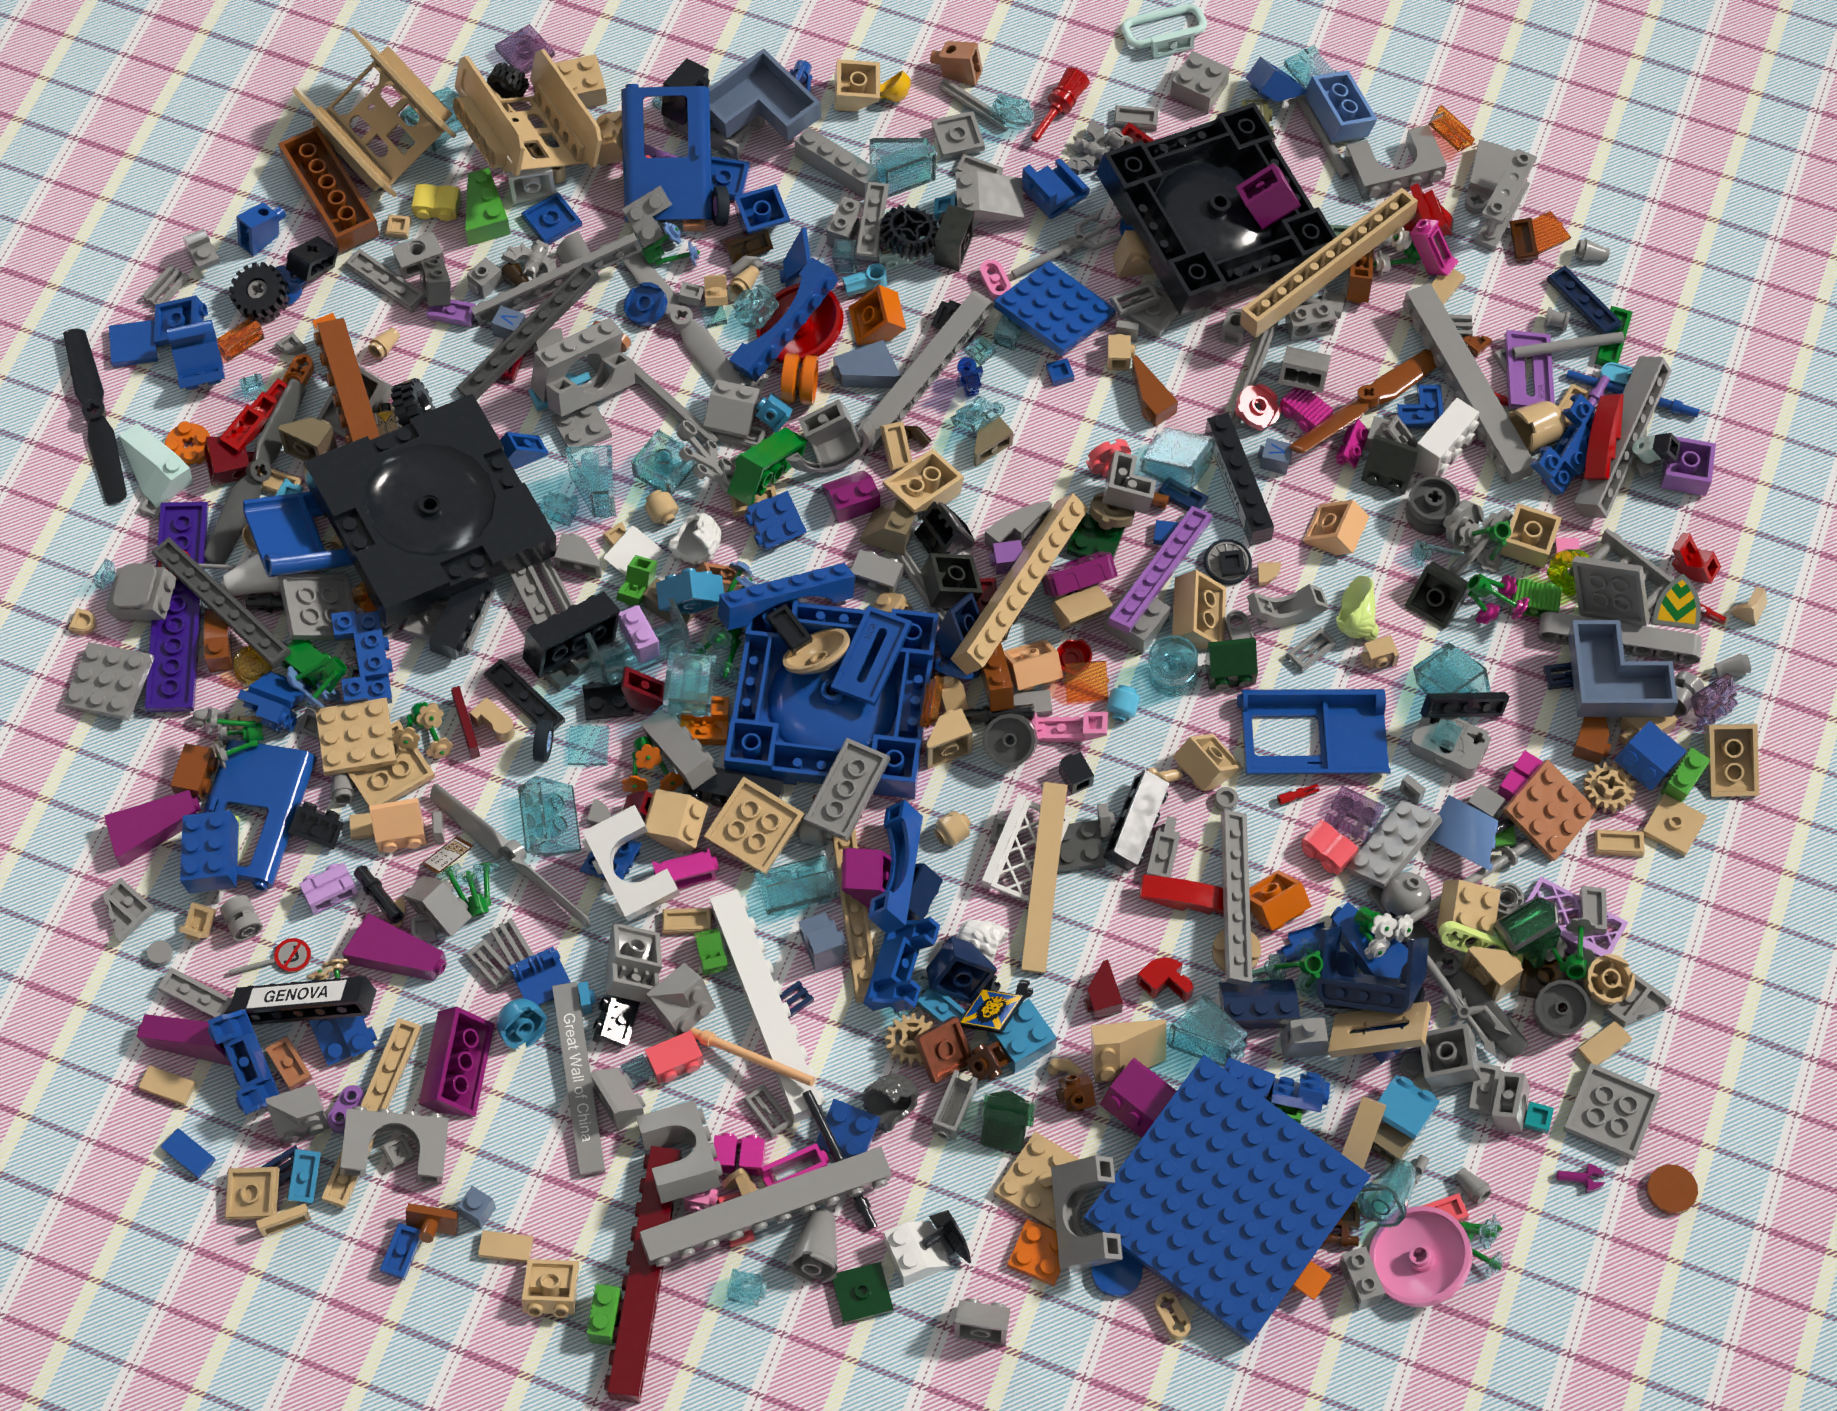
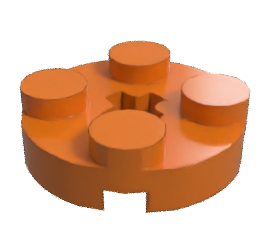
M183 421L170 431L165 445L190 467L189 464L197 463L198 465L205 461L203 449L206 437H210V434L201 425ZM186 442H192L194 445L193 447L188 446L184 448Z

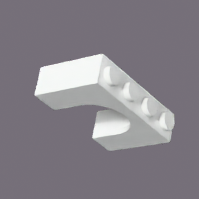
M635 805L582 832L585 837L582 843L587 853L593 852L596 858L592 863L599 875L603 873L607 880L603 883L609 896L614 894L617 903L614 904L620 917L625 916L628 922L681 895L668 869L643 881L634 883L626 882L616 876L613 860L617 850L626 842L648 832Z

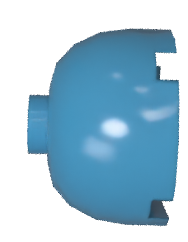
M525 998L515 999L503 1006L498 1013L496 1019L497 1031L508 1047L520 1049L517 1045L526 1043V1046H530L541 1038L547 1028L545 1025L547 1016L534 1001Z

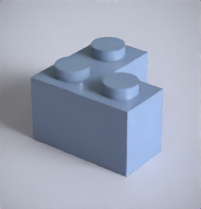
M826 912L798 921L799 933L815 973L843 964V955L846 954L844 944H846L845 938L841 930L837 931L834 920H829Z

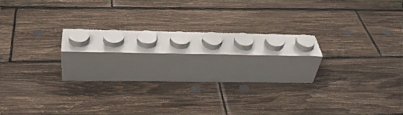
M1639 356L1636 365L1633 367L1628 383L1624 387L1621 439L1616 440L1615 459L1611 460L1610 479L1595 481L1583 479L1582 486L1575 497L1574 504L1583 517H1608L1635 456L1632 450L1633 444L1636 440L1643 437L1672 372L1664 357Z

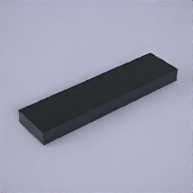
M499 659L484 672V677L536 726L539 720L553 721L555 731L565 722V718L503 659Z
M1506 692L1427 693L1420 714L1423 718L1503 716L1510 696Z

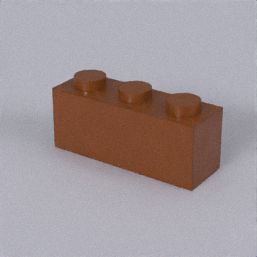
M1000 642L985 666L981 668V676L991 712L1014 708L1013 684Z

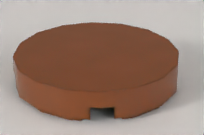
M1666 1164L1658 1167L1650 1175L1646 1184V1192L1650 1203L1655 1208L1657 1207L1667 1215H1679L1687 1212L1694 1205L1698 1196V1184L1694 1176L1687 1169L1678 1165Z

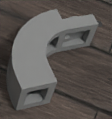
M1311 584L1306 585L1293 594L1279 598H1269L1255 592L1247 596L1250 613L1257 618L1259 626L1266 628H1280L1302 623L1329 609L1322 588Z

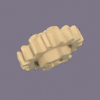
M1604 762L1602 768L1596 764L1593 771H1588L1587 778L1583 782L1585 786L1583 794L1589 795L1587 800L1589 802L1593 801L1596 809L1601 806L1603 813L1607 811V808L1611 809L1613 814L1616 812L1617 807L1623 811L1626 805L1631 804L1636 794L1634 789L1636 781H1630L1632 775L1630 773L1625 774V769L1622 767L1617 769L1616 763H1613L1612 767H1608V764Z
M912 1013L911 1019H907L905 1015H902L901 1022L894 1019V1028L889 1026L887 1028L889 1035L885 1036V1043H888L886 1051L892 1052V1060L899 1058V1065L901 1066L905 1062H909V1068H912L913 1063L917 1062L921 1067L922 1058L913 1040L915 1036L932 1028L933 1022L925 1023V1016L923 1015L920 1019H916L915 1013ZM897 1035L901 1039L898 1045L895 1042Z

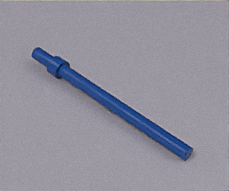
M1568 370L1566 376L1567 379L1596 387L1600 380L1572 370ZM1609 382L1605 390L1616 394H1623L1625 386ZM1660 397L1657 406L1669 409L1671 413L1678 415L1683 413L1697 418L1700 409L1684 405L1682 401L1676 399L1671 401Z

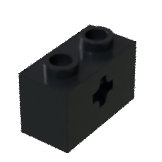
M317 236L292 248L288 252L286 270L307 282L335 267L338 248Z

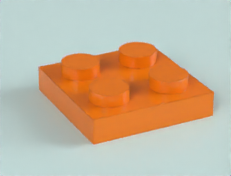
M1027 1219L1007 1267L1055 1286L1062 1270L1059 1265L1056 1231Z

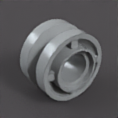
M1504 882L1494 887L1501 890L1497 920L1524 904V894L1517 885ZM1506 899L1510 901L1511 904H1503L1501 900ZM1521 908L1500 921L1516 919Z

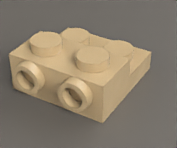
M528 1259L522 1294L523 1313H527L531 1317H539L542 1313L553 1314L557 1318H565L568 1314L574 1315L577 1299L579 1261Z

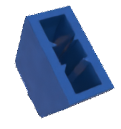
M260 203L237 215L238 245L253 257L278 237L279 221L286 217L284 210L280 206L271 209L265 203Z

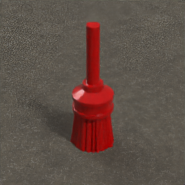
M1066 68L1058 86H1055L1052 93L1048 95L1047 100L1050 104V110L1032 134V141L1038 142L1057 114L1069 113L1076 104L1077 98L1089 86L1090 81L1087 75L1078 68Z

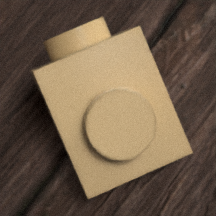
M881 592L873 605L874 608L888 613L892 612V608L913 610V607L904 595L897 593Z
M191 902L185 925L179 927V932L185 933V938L199 941L200 938H208L217 909Z

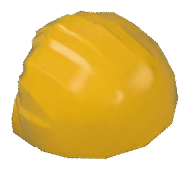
M902 70L883 84L880 83V99L887 98L895 102L902 101L909 93L911 86L910 77Z

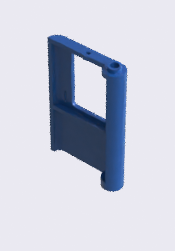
M626 84L625 88L621 89L624 207L661 185L672 205L654 215L656 220H713L709 87H639L638 84ZM685 96L687 98L688 156L671 158L645 157L643 100L645 97ZM624 214V222L630 223Z
M311 492L243 500L244 516L268 577L353 566L345 549L330 551L324 549L313 517L324 515Z
M1245 689L1241 691V694H1237V708H1241L1246 775L1391 773L1388 762L1384 717L1386 708L1385 689ZM1256 717H1315L1318 720L1320 755L1257 756L1254 753L1252 719Z
M229 740L225 751L248 742ZM258 743V747H250L227 756L228 761L225 762L226 769H223L219 764L202 813L224 811L226 805L230 803L269 809L251 864L247 867L237 866V880L249 881L255 889L266 891L274 885L291 836L287 832L296 811L297 802L302 804L317 758L312 753L304 750Z

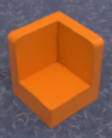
M1310 1261L1291 1290L1296 1292L1298 1289L1310 1299L1315 1300L1332 1275L1313 1261Z

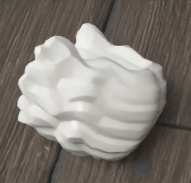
M697 513L696 515H690L678 529L676 536L669 541L667 548L671 550L676 558L689 562L692 565L697 563L701 565L703 562L708 563L713 559L715 552L720 547L721 529L708 514Z
M969 920L961 925L956 937L973 943L993 963L997 948L1008 937L1009 929L993 921Z

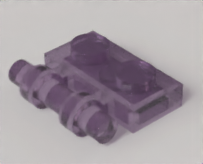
M1724 674L1690 697L1694 714L1700 718L1695 722L1700 730L1704 728V725H1713L1716 723V719L1722 715H1728L1738 705L1737 700L1733 698L1737 695L1732 675Z
M1341 786L1331 805V809L1337 811L1338 814L1334 816L1327 813L1324 821L1332 825L1337 831L1341 829L1352 834V838L1356 840L1360 838L1367 842L1372 833L1363 829L1365 825L1375 829L1384 812L1385 805L1345 786ZM1345 816L1358 821L1357 825L1355 826L1344 821Z

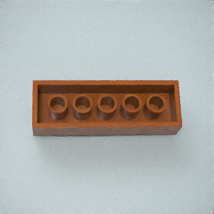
M318 126L278 143L284 163L334 245L338 248L339 253L380 235L374 215Z

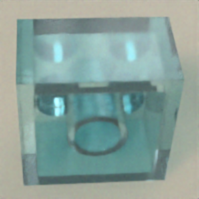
M658 429L634 457L631 465L634 477L656 490L667 491L673 495L697 466V462L693 459L689 462L682 460L678 453L686 445Z

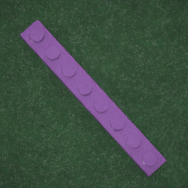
M1194 506L1189 509L1111 614L1108 625L1128 634L1131 632L1211 523L1212 514Z

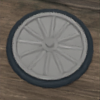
M1222 539L1211 544L1206 550L1204 567L1207 574L1216 582L1224 585H1233L1243 581L1249 575L1252 568V558L1248 549L1240 542L1232 539ZM1242 550L1246 569L1245 574L1222 577L1218 558L1219 552Z

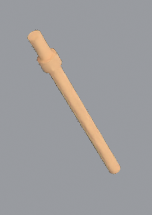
M694 1027L690 1029L694 1038L699 1040L700 1044L708 1047H717L808 1086H813L815 1083V1077L716 1037V1034L711 1031H702Z

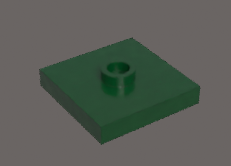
M881 1262L838 1272L832 1280L844 1325L894 1312Z

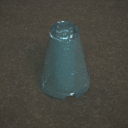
M1395 1161L1366 1184L1358 1195L1357 1203L1363 1215L1367 1219L1372 1217L1378 1221L1377 1225L1381 1227L1391 1228L1398 1226L1406 1216L1417 1175L1416 1168L1409 1161Z

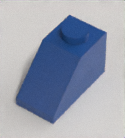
M506 432L500 439L504 446V453L514 469L523 467L548 455V451L539 436Z

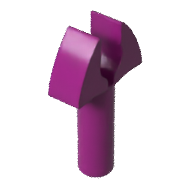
M1588 1163L1586 1171L1583 1173L1558 1170L1556 1172V1180L1583 1183L1586 1186V1193H1592L1601 1189L1605 1182H1594L1590 1177L1603 1178L1605 1173L1598 1167Z

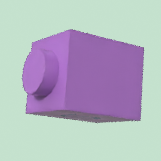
M1021 540L993 543V553H989V561L991 567L995 566L996 575L1009 573L1023 552Z

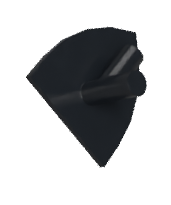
M949 1210L930 1215L929 1218L937 1230L922 1240L923 1245L928 1249L938 1242L947 1257L956 1252L970 1264L971 1257L966 1240Z

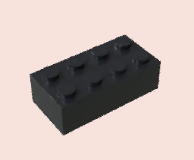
M603 591L597 595H591L577 605H571L567 610L559 614L551 615L547 620L539 624L531 625L526 630L522 659L536 676L540 678L611 642L616 638L620 609Z

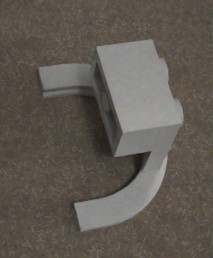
M838 399L798 419L805 438L813 447L818 463L806 461L798 452L785 459L794 469L803 472L824 473L838 470L851 464L865 452L875 436L874 426L868 418L855 423L858 432L861 434V439H859L849 411Z

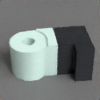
M1672 433L1639 438L1633 444L1632 450L1645 464L1665 459L1668 464L1677 463L1681 443Z

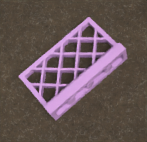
M1540 877L1525 904L1533 900L1535 896L1536 898L1542 897L1539 889L1543 886L1550 890L1553 895L1544 897V899L1556 902L1558 916L1562 917L1565 925H1558L1537 939L1544 942L1558 936L1567 945L1564 953L1567 955L1574 954L1577 950L1578 936H1574L1573 932L1566 930V925L1570 923L1567 915L1577 913L1580 918V897ZM1537 898L1521 908L1513 926L1533 936L1554 923L1551 917H1555V911L1548 912L1545 903L1549 902ZM1567 899L1573 902L1574 908L1564 909L1561 900ZM1539 904L1543 913L1537 914L1528 908L1529 906ZM1607 911V923L1611 922L1619 926V930L1614 932H1608L1607 930L1605 935L1597 934L1583 937V950L1587 948L1593 950L1595 957L1611 954L1628 922ZM1605 939L1609 948L1605 950L1596 945L1595 941Z

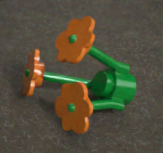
M639 737L634 741L635 751L631 754L633 759L632 776L622 780L623 791L635 793L648 790L647 780L638 777V767L652 769L654 765L658 764L665 775L660 781V790L674 791L684 783V779L679 773H669L659 754V748L653 747L652 740L649 737Z

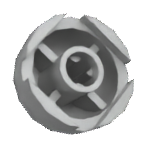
M1409 872L1399 873L1394 876L1381 894V903L1388 913L1391 911L1397 916L1409 915L1431 901V890L1427 882L1421 876Z

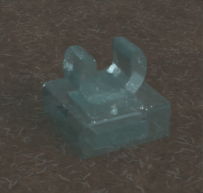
M260 373L239 380L246 403L256 400L262 391L267 392Z
M105 559L93 576L95 587L104 590L107 584L112 587L116 574L114 562Z
M1440 719L1430 742L1453 751L1463 728L1448 719L1447 721Z

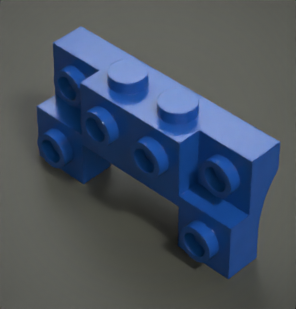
M1581 393L1572 395L1570 398L1573 402L1572 406L1562 411V414L1574 425H1569L1554 450L1550 446L1540 448L1541 458L1530 464L1544 479L1547 488L1554 495L1564 494L1573 477L1579 476L1585 471L1595 407Z
M354 610L331 613L334 640L354 638L359 677L341 679L344 704L386 697L388 704L392 703L389 673H393L392 661L386 658L385 651H389L388 637H383L378 612L355 614Z
M931 917L920 920H907L906 926L889 934L885 933L863 1004L872 1011L891 1007L896 1012L915 1008L921 986L914 982L911 976L919 950L934 946L940 924Z
M246 1009L223 1014L208 1020L210 1026L208 1027V1033L211 1039L216 1041V1044L223 1043L226 1057L235 1072V1080L241 1087L240 1090L236 1091L238 1096L236 1097V1102L239 1109L247 1115L268 1108L265 1099L279 1095V1091Z

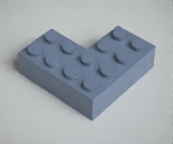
M764 48L709 87L710 123L726 139L761 115L789 142L821 118V102Z
M1620 620L1572 621L1568 639L1577 717L1673 716L1678 704L1673 661H1625Z

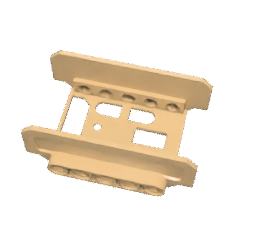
M352 28L350 30L351 33L371 53L370 57L374 61L326 109L321 105L317 107L310 98L295 86L291 90L316 117L311 124L314 127L318 126L328 143L374 192L382 187L395 198L398 194L392 189L391 185L445 131L453 138L457 136L446 123L453 114L389 46L380 53L364 36ZM375 68L380 73L379 84L349 114L339 115L333 108ZM386 86H392L402 96L392 108L381 96V91ZM374 104V109L370 111L368 106ZM408 104L419 115V121L414 126H408L398 115ZM357 116L362 117L371 127L362 138L352 130L350 125L352 119ZM398 125L415 141V144L405 154L388 138V135ZM377 135L388 146V152L383 157L376 156L367 146Z
M545 49L535 52L530 81L535 87L534 96L498 99L470 57L464 56L459 59L455 89L459 97L454 98L453 110L492 169L502 168L504 172H512L514 176H519L520 171L587 163L591 168L597 166L602 142L600 127ZM529 101L532 108L527 111L507 112L502 103ZM528 117L540 118L546 128L535 129ZM552 135L559 144V147L552 148L547 146L541 136ZM537 143L546 158L533 159L524 144Z

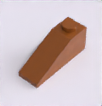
M1374 249L1349 267L1346 300H1350L1353 303L1369 302L1373 278Z
M1137 355L1133 356L1131 370L1141 413L1146 421H1150L1156 427L1177 413L1178 401Z
M205 609L204 655L209 672L233 670L231 628L211 609Z
M1606 717L1583 718L1572 756L1598 765L1602 757L1607 758L1611 744L1607 743L1610 733Z

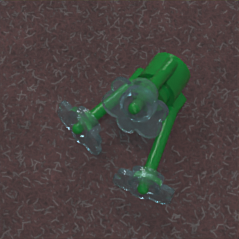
M483 862L474 864L473 870L461 874L457 873L461 866L459 863H456L436 875L438 880L451 881L459 898L468 905L467 911L472 917L489 913L488 907L492 906L489 874H493L494 870L500 869L497 863ZM476 874L484 875V898L482 894H477L473 882V880L477 879ZM456 879L468 882L472 895L468 897L469 902Z

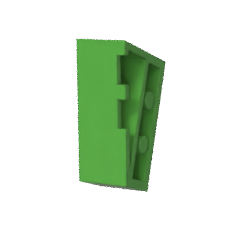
M489 168L468 173L465 226L468 246L510 235L508 218Z

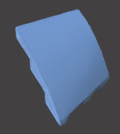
M1448 795L1438 814L1443 822L1429 839L1491 871L1493 866L1490 862L1491 850L1495 849V834L1498 828V820Z

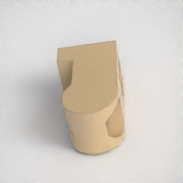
M487 697L469 712L473 724L478 728L484 724L494 732L495 738L500 742H508L514 737L515 730L512 719Z

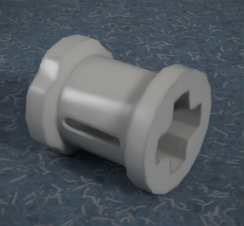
M1113 127L1105 134L1104 142L1108 146H1113L1117 149L1132 144L1133 139L1123 135L1117 127Z
M1548 307L1544 327H1548V325L1562 328V331L1566 332L1571 312H1558L1552 310V307Z

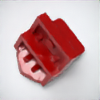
M1418 183L1410 186L1412 196L1418 200L1415 218L1403 226L1404 231L1411 232L1420 219L1439 220L1438 226L1443 236L1452 235L1454 219L1440 204L1433 190L1424 193Z

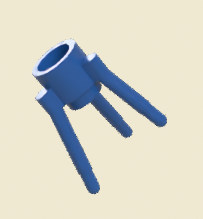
M798 60L795 63L794 69H790L789 73L800 83L806 82V89L810 92L813 78L810 74L812 66L805 60Z

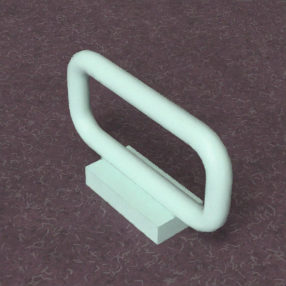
M1183 4L1130 17L1122 23L1121 31L1130 46L1134 48L1151 47L1153 58H1158L1194 49V36L1206 30L1207 20L1198 6ZM1188 12L1193 13L1199 23L1195 27L1142 40L1135 39L1129 29L1133 25Z

